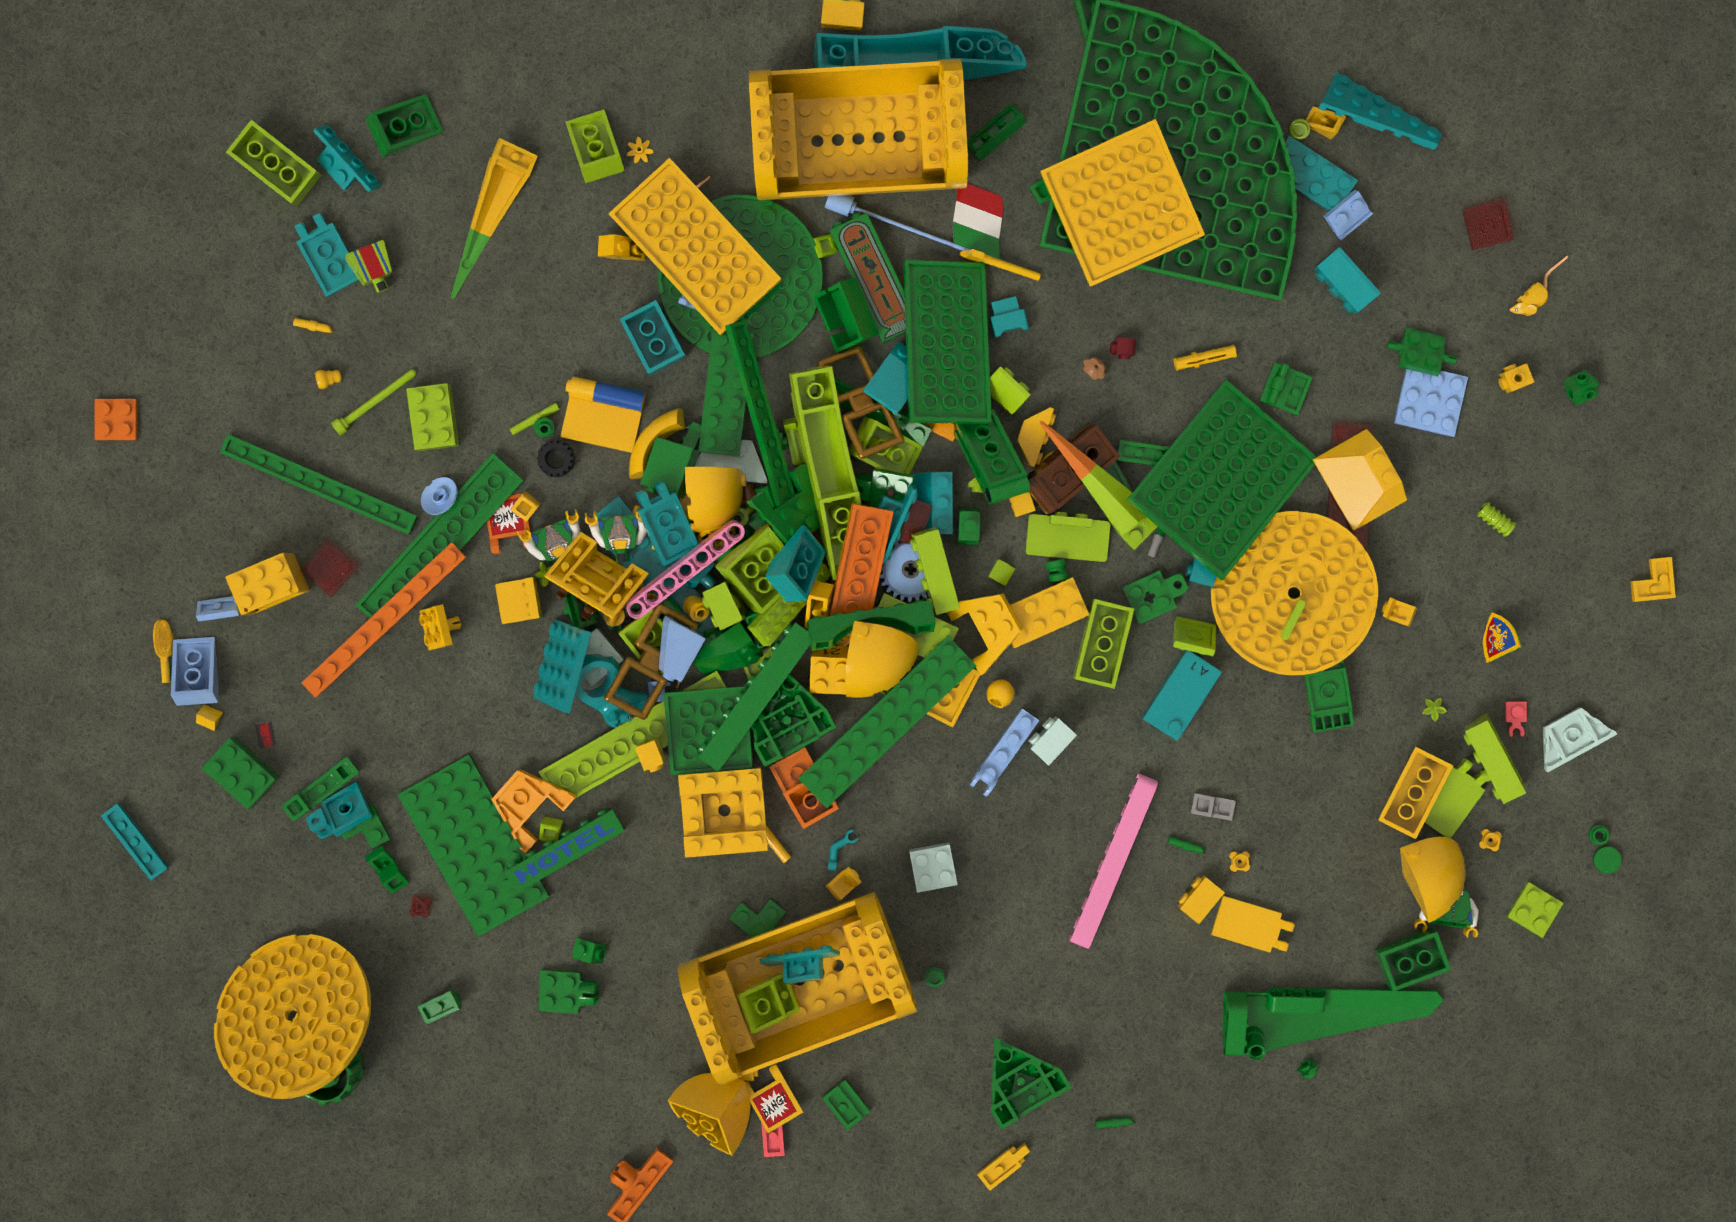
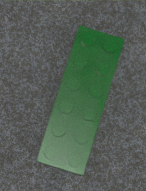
M713 329L698 452L740 457L746 398L727 331L720 336ZM750 333L751 341L753 344L754 333Z

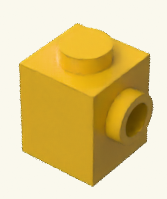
M1527 363L1516 367V364H1512L1503 368L1505 372L1499 374V385L1502 390H1506V393L1534 383Z

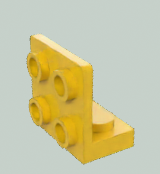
M536 577L495 585L502 624L543 618Z

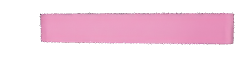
M736 520L726 522L639 590L626 603V610L629 616L635 619L643 617L739 542L745 534L743 526ZM732 526H738V534L730 535V528ZM722 539V546L720 548H714V540ZM699 552H706L707 556L705 560L698 561L696 560L697 554ZM682 565H689L690 571L688 573H680ZM666 578H673L674 583L671 586L663 585ZM651 590L658 592L657 597L654 599L647 598V593ZM639 603L641 609L638 612H632L630 610L632 604Z

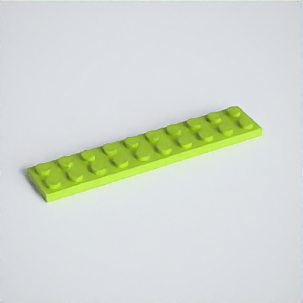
M715 671L682 691L726 688L727 686L719 672ZM664 701L655 705L645 720L634 717L631 721L625 722L539 771L542 779L578 797L640 762L635 749L638 745L658 737L662 749L668 746Z

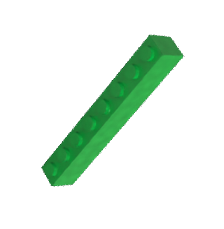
M795 622L794 625L789 623L783 632L785 635L784 639L781 642L776 641L771 648L773 652L769 659L765 657L758 666L761 671L757 676L753 674L746 683L749 685L745 693L740 691L734 700L737 702L735 707L727 709L722 716L725 719L722 725L719 726L717 724L710 733L713 737L709 743L704 741L698 752L701 754L698 758L719 772L810 646L808 631Z

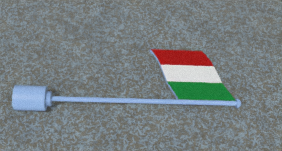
M968 183L966 188L957 189L953 217V243L856 207L855 197L850 195L828 196L825 204L826 209L847 217L849 213L853 214L854 210L863 214L867 213L868 216L962 251L974 249L1000 259L999 236L1003 216L1002 196Z

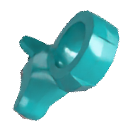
M587 654L584 658L575 695L587 705L598 710L605 722L611 727L617 728L622 723L631 721L635 717L634 715L604 699L606 692L620 670L618 662L612 656L605 657L600 654ZM596 667L607 669V677L600 687L593 690L582 688V680L587 672ZM621 685L614 695L641 710L649 698V695L644 691L635 692L621 687Z

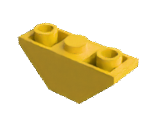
M1050 407L1024 420L1017 443L1031 468H1034L1035 464H1040L1043 453H1040L1042 445L1046 446L1049 438L1040 421L1045 422L1048 426H1052L1056 414H1053L1054 408Z

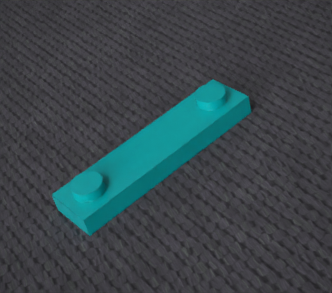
M120 803L115 804L101 815L150 881L169 868Z

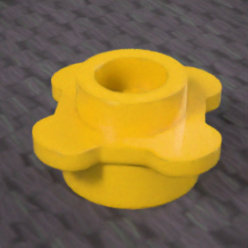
M1484 829L1481 832L1480 848H1489L1492 851H1497L1500 839L1502 838L1501 833L1498 831L1490 832L1488 829Z
M1233 851L1230 853L1231 871H1248L1250 869L1248 859L1250 854L1247 851L1242 853Z

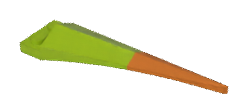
M1040 421L1041 426L1083 482L1118 535L1135 550L1158 526L1127 501V498L1132 494L1129 489L1045 422Z

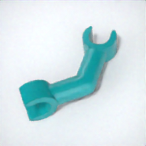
M854 830L847 831L844 837L831 844L828 870L836 871L838 849L848 843L857 842L858 838L855 840L848 839V834Z

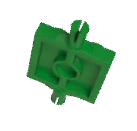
M1406 327L1400 343L1390 340L1387 342V349L1398 351V367L1439 376L1443 362L1455 365L1457 356L1445 354L1446 337Z

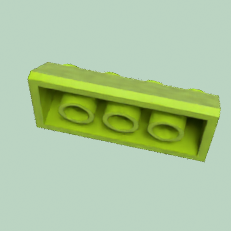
M1488 714L1482 715L1465 727L1466 733L1463 734L1468 746L1472 744L1474 747V758L1478 764H1483L1485 770L1482 772L1487 782L1492 781L1495 787L1492 791L1496 799H1501L1503 804L1526 794L1525 784Z

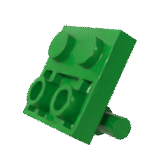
M1274 362L1259 402L1298 416L1313 377L1293 370L1287 364L1281 365Z

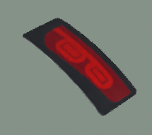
M272 722L256 724L259 748L276 746Z

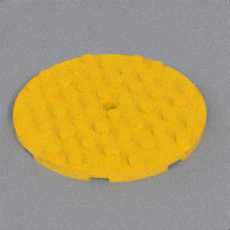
M1299 511L1276 513L1225 579L1221 581L1216 577L1214 586L1211 587V603L1216 623L1221 634L1232 649L1246 661L1260 669L1291 676L1313 674L1326 670L1353 653L1364 640L1372 626L1378 601L1376 572L1367 551H1365L1358 539L1345 527L1327 517ZM1295 587L1300 591V596L1297 599L1289 597L1288 591L1290 588ZM1298 600L1306 602V605L1288 640L1285 641L1281 639L1280 635Z
M289 935L281 937L254 951L242 966L237 967L221 993L216 1008L218 1009L217 1020L214 1023L215 1047L224 1069L228 1071L233 1080L241 1087L254 1094L271 1099H291L304 1096L324 1087L335 1079L349 1065L359 1050L366 1035L371 1013V994L367 977L360 963L347 949L331 939L318 935ZM296 1011L297 1013L293 1021H289L288 1016L290 1012Z

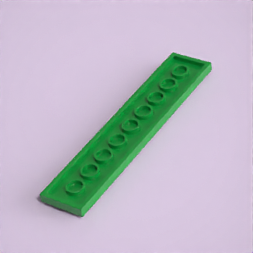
M492 453L458 491L457 498L451 508L433 518L357 602L356 606L371 618L451 542L462 550L524 480L496 454Z
M947 636L803 772L798 779L828 808L977 665Z

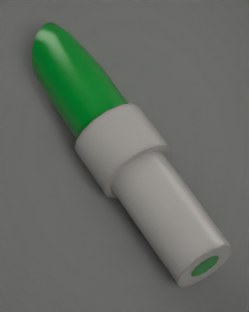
M1159 527L1156 534H1154L1153 542L1148 552V556L1155 558L1165 534Z

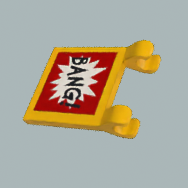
M776 1064L769 1068L776 1081L756 1093L748 1081L745 1082L750 1096V1103L767 1133L803 1113Z

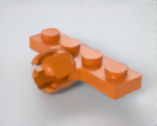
M656 1148L639 1169L634 1168L626 1161H621L617 1165L619 1169L614 1168L610 1178L613 1184L622 1189V1193L608 1209L607 1215L617 1222H627L671 1166L673 1158Z

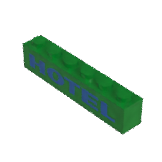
M607 808L596 814L598 816L596 819L590 821L588 818L579 823L580 828L572 831V829H569L560 834L562 838L556 842L551 839L542 845L544 849L538 852L534 849L524 855L526 859L518 863L515 860L506 865L507 870L504 873L515 893L522 891L624 832L625 830L613 809L610 811Z

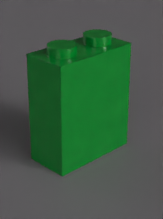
M656 437L640 484L646 487V491L658 494L654 484L662 481V483H665L669 493L675 492L677 497L684 499L686 494L685 467H695L700 452L694 448Z

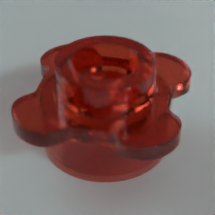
M412 897L411 909L409 910L410 915L428 917L430 914L428 910L431 904L430 898Z

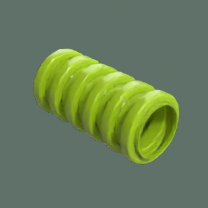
M1490 502L1484 503L1481 506L1483 509L1481 511L1478 510L1477 517H1482V520L1487 521L1488 525H1492L1493 529H1497L1498 533L1502 532V536H1508L1514 530L1516 522H1511V519L1509 517L1506 518L1504 513L1501 514L1499 509L1495 510L1496 507L1490 506Z

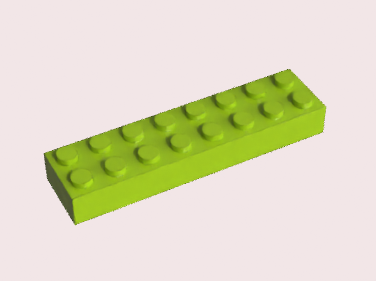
M823 562L815 581L825 583L830 577L831 572ZM780 596L763 614H759L748 626V629L763 646H771L807 604V600L786 602Z

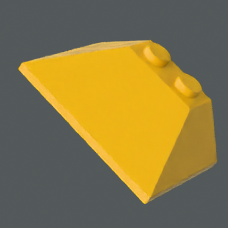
M1367 429L1313 459L1352 531L1407 501L1400 477L1381 444Z
M580 532L548 570L545 578L614 620L649 576V573L633 563L628 568H625L597 551L598 542Z

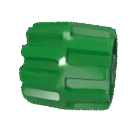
M361 1050L357 1051L349 1065L335 1079L324 1087L304 1095V1097L308 1100H316L318 1105L327 1106L332 1102L339 1103L349 1097L358 1088L365 1073V1067L361 1064V1060L364 1057Z

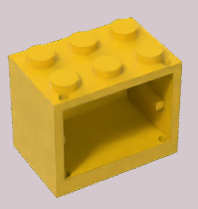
M294 553L278 554L225 577L241 615H254L310 591Z

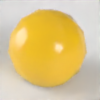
M998 679L988 686L986 695L990 704L1003 708L1010 705L1014 700L1015 691L1011 683Z

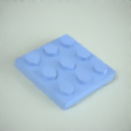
M1406 369L1393 424L1455 437L1468 377L1441 371L1439 376H1433Z

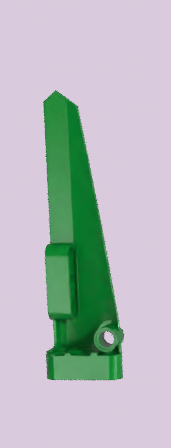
M1274 987L1268 989L1267 992L1224 991L1223 1053L1224 1056L1248 1055L1250 1059L1257 1061L1263 1059L1266 1051L1380 1025L1429 1017L1444 999L1437 990L1400 989L1393 992L1391 989Z

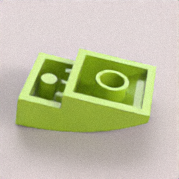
M783 973L775 974L737 994L751 1034L757 1033L800 1011L791 985L783 983Z

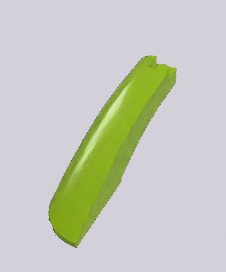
M818 366L789 373L797 430L803 460L807 465L820 524L819 530L824 549L826 550L825 554L832 579L836 580L852 503L861 505V499L845 438L832 366Z

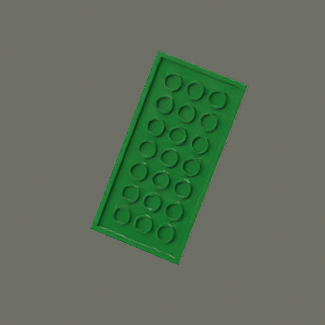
M905 260L903 262L909 422L992 423L985 263Z
M470 754L397 794L477 937L550 897L541 880L515 893L504 873L507 870L506 865L515 860L518 863L526 859L525 853L520 849L521 845L518 840L513 838L511 834L512 829L508 822H504L491 800L494 796Z

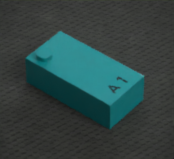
M1184 650L1140 718L1178 741L1222 672L1192 652Z

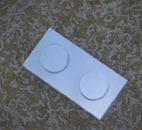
M233 596L197 602L196 618L198 622L239 616V609Z

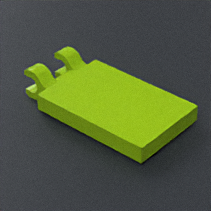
M1463 758L1456 769L1452 768L1425 821L1427 825L1448 838L1454 835L1485 792L1481 786L1487 780L1482 770L1478 772L1475 778L1471 777L1466 772L1470 770L1473 763Z

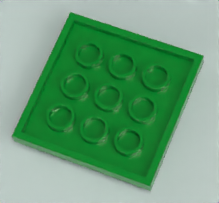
M746 686L664 693L671 775L716 771L698 758L701 754L698 750L704 741L709 743L713 737L710 735L711 731L717 724L719 726L722 725L725 720L722 716L728 708L733 709L737 704L734 701L740 691L745 693ZM750 729L719 771L753 768Z

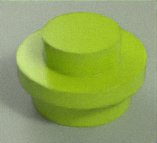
M1296 119L1291 123L1289 132L1293 138L1301 140L1309 135L1310 125L1304 119Z

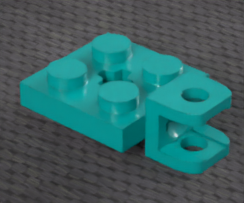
M354 782L322 801L323 809L320 808L311 813L306 818L309 829L312 832H316L320 839H324L332 834L336 837L342 835L371 818L372 813L360 785ZM349 806L350 810L346 813H343L345 811V807ZM318 818L319 820L313 825V821Z

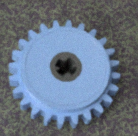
M910 537L909 542H906L905 538H902L901 544L897 541L894 542L895 547L893 548L892 557L883 564L881 568L883 574L880 575V578L885 579L882 586H889L886 590L887 592L894 591V598L898 594L901 595V601H903L904 597H908V602H911L912 597H915L916 601H918L920 595L927 598V591H924L921 585V579H923L922 572H918L915 560L918 559L917 553L912 551L910 545L912 537ZM910 563L916 568V573L913 572L914 575L911 576L905 571V566L908 567L907 564Z

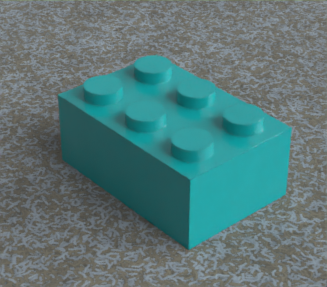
M657 300L620 318L628 337L650 376L686 358Z

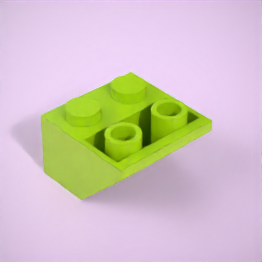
M1000 366L990 377V394L1007 413L1012 415L1030 396L1028 393L1030 389L1023 382L1018 383L1014 380L1013 377L1015 375L1007 367L1003 369Z

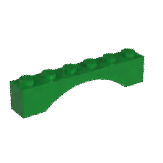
M918 600L911 604L904 605L899 603L892 607H875L867 611L856 610L848 614L836 613L829 617L816 616L808 620L807 631L811 650L816 651L833 648L838 641L852 633L854 621L894 627L913 635L934 632L936 622L931 601Z

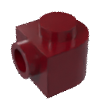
M1114 338V342L1110 344V354L1118 355V359L1130 360L1131 356H1135L1136 339Z

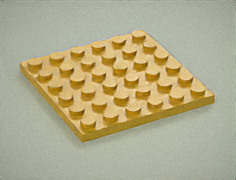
M1156 119L1040 171L1089 287L1205 235Z

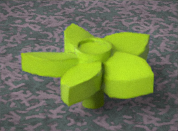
M540 562V571L536 572L534 576L541 578L540 583L542 587H545L548 582H552L545 578V574L552 566L546 568V565Z
M1441 698L1436 699L1434 703L1430 699H1425L1428 708L1424 709L1422 714H1431L1433 721L1436 722L1439 714L1447 712L1445 708L1439 707L1442 703Z

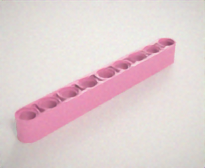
M1140 773L1136 777L1138 778L1136 784L1132 786L1128 804L1125 803L1120 823L1117 822L1114 829L1112 842L1109 841L1105 851V859L1101 860L1097 870L1099 872L1097 878L1091 884L1089 897L1083 903L1081 908L1083 910L1080 917L1078 916L1073 927L1075 929L1074 933L1069 937L1070 942L1089 949L1158 785L1157 780Z

